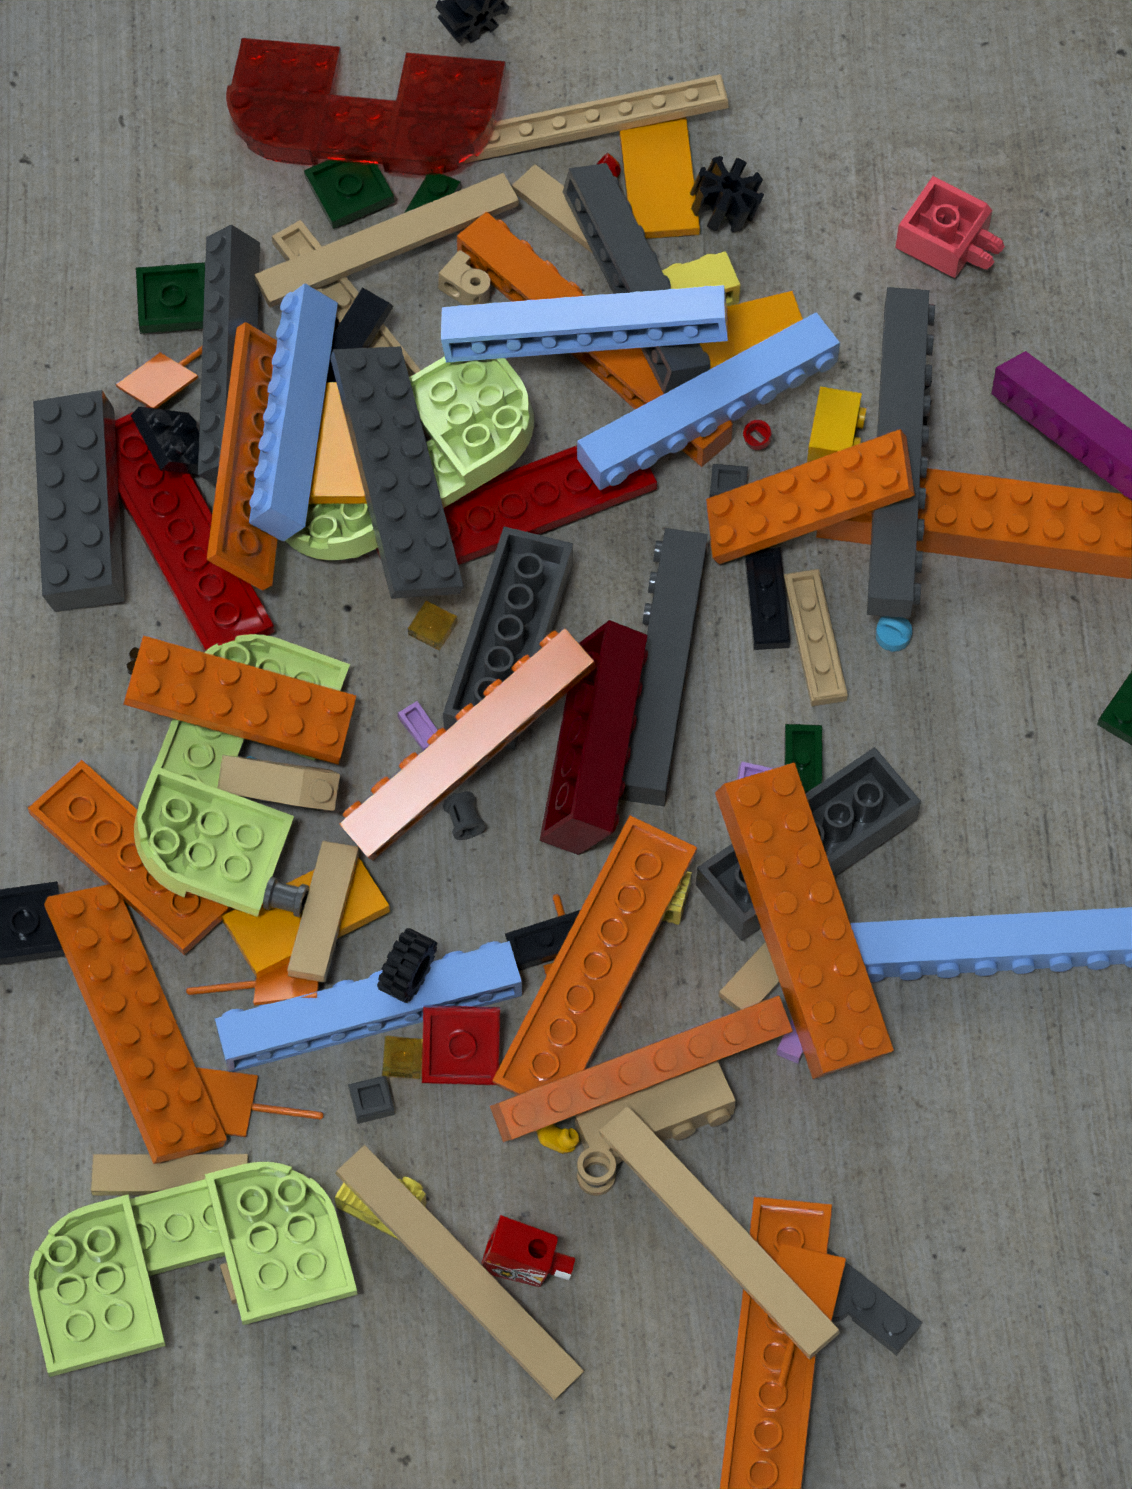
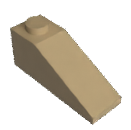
M222 755L217 788L243 797L334 811L340 774L324 768Z

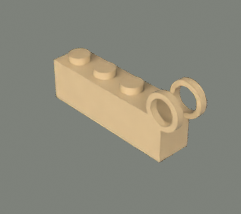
M718 1061L575 1115V1130L584 1148L577 1161V1182L580 1188L589 1195L599 1196L606 1194L614 1186L616 1165L623 1160L600 1136L599 1130L627 1106L634 1111L662 1142L671 1138L682 1140L691 1136L695 1129L707 1124L714 1127L728 1121L731 1118L730 1115L734 1114L736 1100ZM591 1165H601L608 1172L601 1177H592L585 1170ZM588 1184H591V1185H603V1184H605V1185L602 1186V1187L594 1188V1187L589 1186Z

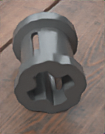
M472 792L456 793L444 800L443 809L450 814L454 825L452 833L456 840L473 838L485 829L484 821L478 818L473 805L475 797Z
M270 877L264 893L263 909L268 911L272 908L293 912L295 917L301 918L309 886L301 884L300 887L280 883L276 877Z

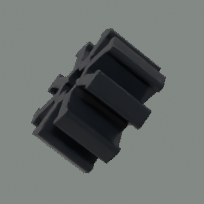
M438 0L435 7L440 13L437 18L458 43H461L464 37L470 43L479 40V33L483 26L490 33L499 26L493 17L501 14L506 15L509 10V6L504 0Z
M714 157L707 170L705 167H701L693 184L690 195L697 196L691 210L695 216L712 210L713 213L707 227L715 231L719 229L724 216H726L731 226V232H737L742 229L747 218L749 221L753 220L762 202L764 194L757 192L763 179L758 172L753 176L741 178L747 162L740 158L735 159L730 172H728L722 162L723 157Z

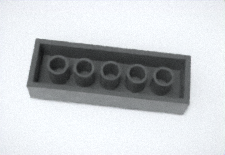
M102 390L33 401L42 596L54 612L123 602L124 583L114 407Z
M503 527L443 712L444 729L446 731L457 722L455 716L470 703L475 706L486 697L483 692L497 679L503 682L514 673L511 668L519 659L527 654L531 658L541 649L540 642L553 630L572 570L573 543ZM519 735L504 748L515 750Z
M875 747L806 793L834 877L915 822L918 818L921 800ZM731 844L697 867L696 886L742 941L761 927L733 845Z

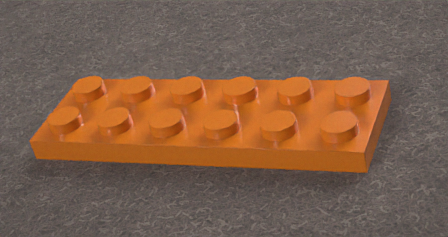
M899 429L707 498L712 558L718 564H722L915 496L906 435Z
M143 635L123 705L338 765L356 695Z
M83 760L77 763L28 807L29 814L106 885L110 884L130 907L183 955L189 952L222 921L223 915L234 910V908L190 892H186L185 897L179 896L158 883L143 865L136 849L134 823L137 809Z

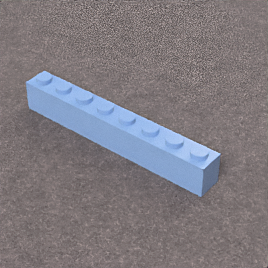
M305 283L294 292L286 294L280 305L282 314L280 325L276 331L278 339L276 352L272 358V377L267 388L269 397L267 408L263 414V421H265L263 435L258 445L260 454L258 465L254 471V478L256 480L254 492L249 502L251 507L249 523L283 542L305 528L338 306L336 301Z
M724 285L442 307L441 343L446 363L728 341L727 304Z
M816 312L577 441V460L599 490L609 485H618L629 474L638 469H647L654 465L662 456L670 452H679L688 442L697 437L710 435L721 424L729 420H738L749 409L758 404L764 405L769 403L778 393L788 388L793 389L800 386L813 374L828 371L838 361L840 342Z
M1132 907L851 923L870 982H878L886 977L915 980L922 977V975L952 978L960 973L974 972L978 976H989L997 971L1009 970L1016 974H1026L1035 969L1050 968L1054 972H1063L1070 970L1072 967L1088 966L1089 969L1099 970L1115 964H1125L1127 967L1132 968Z
M497 941L488 942L480 946L478 950L466 953L454 951L446 954L442 959L433 961L430 964L431 969L429 973L424 977V983L420 984L419 991L408 1003H404L378 990V978L383 971L381 970L373 973L367 979L355 982L353 980L337 982L332 988L317 991V998H301L310 995L306 994L271 1004L259 1005V1007L245 1011L243 1009L229 1010L222 1017L215 1018L228 1072H236L422 1023L424 1005L482 1007L522 996V981L510 941L504 943Z

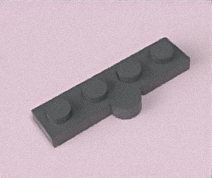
M828 1248V1254L838 1256ZM847 1262L845 1263L832 1321L838 1322L848 1315L851 1316L853 1322L897 1356L921 1327L922 1322Z

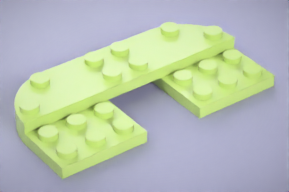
M444 356L409 377L421 425L431 437V440L427 441L426 444L443 508L500 475L515 464L526 450L533 434L534 412L523 381L505 358L446 363ZM308 504L305 528L285 540L298 552L322 560L358 558L378 548L367 504Z
M257 634L236 636L235 641L224 643L220 646L216 643L204 652L341 691L350 666L348 663L285 640ZM172 719L137 809L134 823V840L138 855L151 876L171 892L185 897L186 892H190L258 917L267 883L270 877L273 876L294 816L217 788L222 755L238 757L244 738ZM294 753L313 761H315L316 759L302 754Z
M252 1162L205 1174L206 1179L147 1195L130 1199L128 1194L78 1208L62 1217L48 1230L49 1234L42 1242L38 1251L35 1250L29 1271L30 1298L49 1377L166 1346L149 1276L223 1256L226 1257L243 1325L358 1295L339 1220L330 1198L315 1180L292 1170L291 1166L275 1162Z

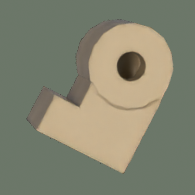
M459 250L439 272L438 289L462 305L487 304L490 300L489 275L483 270L471 268V257Z

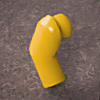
M552 1124L536 1130L538 1140L543 1146L561 1154L572 1152L579 1142V1135L573 1128L569 1130L567 1128L561 1129Z

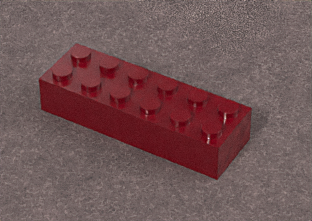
M608 620L579 642L580 646L594 660L597 667L567 692L539 841L579 855L615 831L619 821V815L616 813L618 800L625 788V781L622 780L623 771L631 754V749L628 747L629 737L637 720L634 709L642 691L640 675L648 657V650L645 649L647 634Z

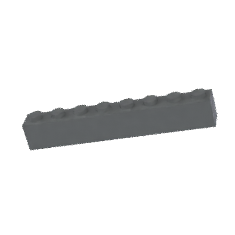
M607 163L569 168L563 188L564 197L613 294L671 289L669 278L663 274L655 251L650 249L645 239L644 230L634 218L631 204L625 200L620 190L618 179L612 175ZM699 343L641 348L664 394L710 370L709 356L706 352H703Z
M232 224L206 237L198 476L214 485L217 483L236 329L244 322L258 329L259 287L255 281V274L259 273L260 242Z
M665 528L663 541L656 540L653 562H659L658 572H651L648 593L654 594L652 604L645 603L643 624L648 625L645 647L648 650V657L641 670L640 682H642V691L634 709L637 720L629 737L628 747L631 749V754L623 771L622 780L625 781V788L621 796L623 801L665 806L707 552L708 534Z

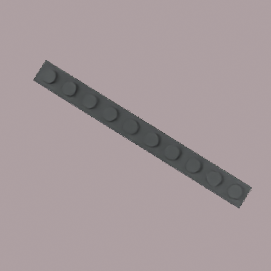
M887 287L877 437L899 429L906 435L915 496L872 511L867 615L910 618L913 604H920L921 583H914L915 572L921 573L923 551H916V542L923 541L924 519H918V509L924 510L926 488L919 487L920 478H926L928 457L921 456V447L928 446L929 426L923 425V416L929 417L931 395H924L925 386H931L932 365L926 364V355L932 356L934 334H927L928 325L934 326L935 305L929 304L930 290Z

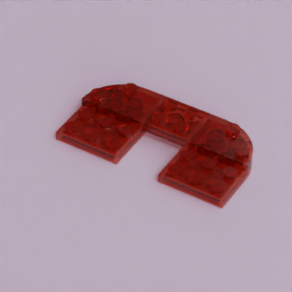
M249 38L241 39L232 83L227 85V107L236 135H239L247 143L248 149L268 160L315 166L319 163V159L383 164L384 172L422 176L444 174L460 168L459 163L471 155L477 157L487 146L494 133L506 74L505 61L406 53L397 99L385 100L333 95L342 55L339 46Z

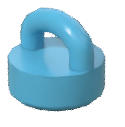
M882 616L876 627V640L882 648L891 652L905 649L912 637V625L908 619L903 617Z

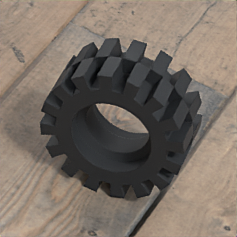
M406 928L404 933L402 932L399 935L398 941L396 940L393 944V949L391 952L389 951L388 959L382 966L381 970L383 971L378 978V990L404 1003L411 1001L413 996L419 991L420 984L424 983V977L431 969L430 964L435 958L437 942L411 928Z

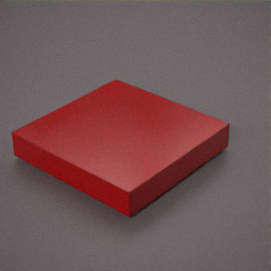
M424 1005L422 1083L496 1085L492 1080L499 1069L500 1007Z

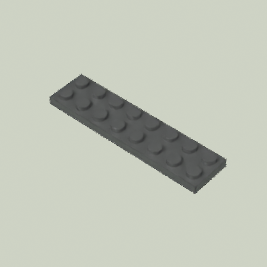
M401 346L333 349L330 358L391 599L460 594L464 585Z

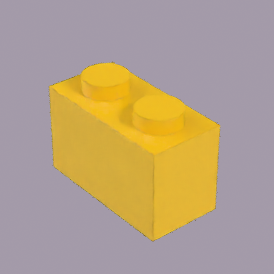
M820 386L807 462L861 443V438L855 437L856 428L863 429L867 408L860 407L862 393Z

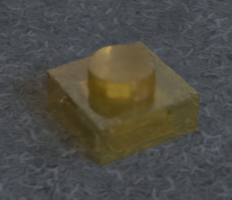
M425 601L408 627V635L440 651L457 624V616Z
M385 1036L382 1076L420 1079L423 1039Z

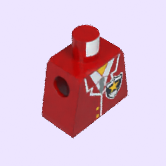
M500 1215L489 1235L481 1265L492 1276L541 1287L548 1274L569 1280L573 1271L575 1257L555 1252L558 1242L556 1235Z

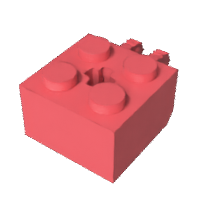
M932 176L900 222L895 248L956 278L966 262L988 270L994 261L993 256L987 253V251L999 254L1005 246L1001 238L988 232L992 209L987 203Z

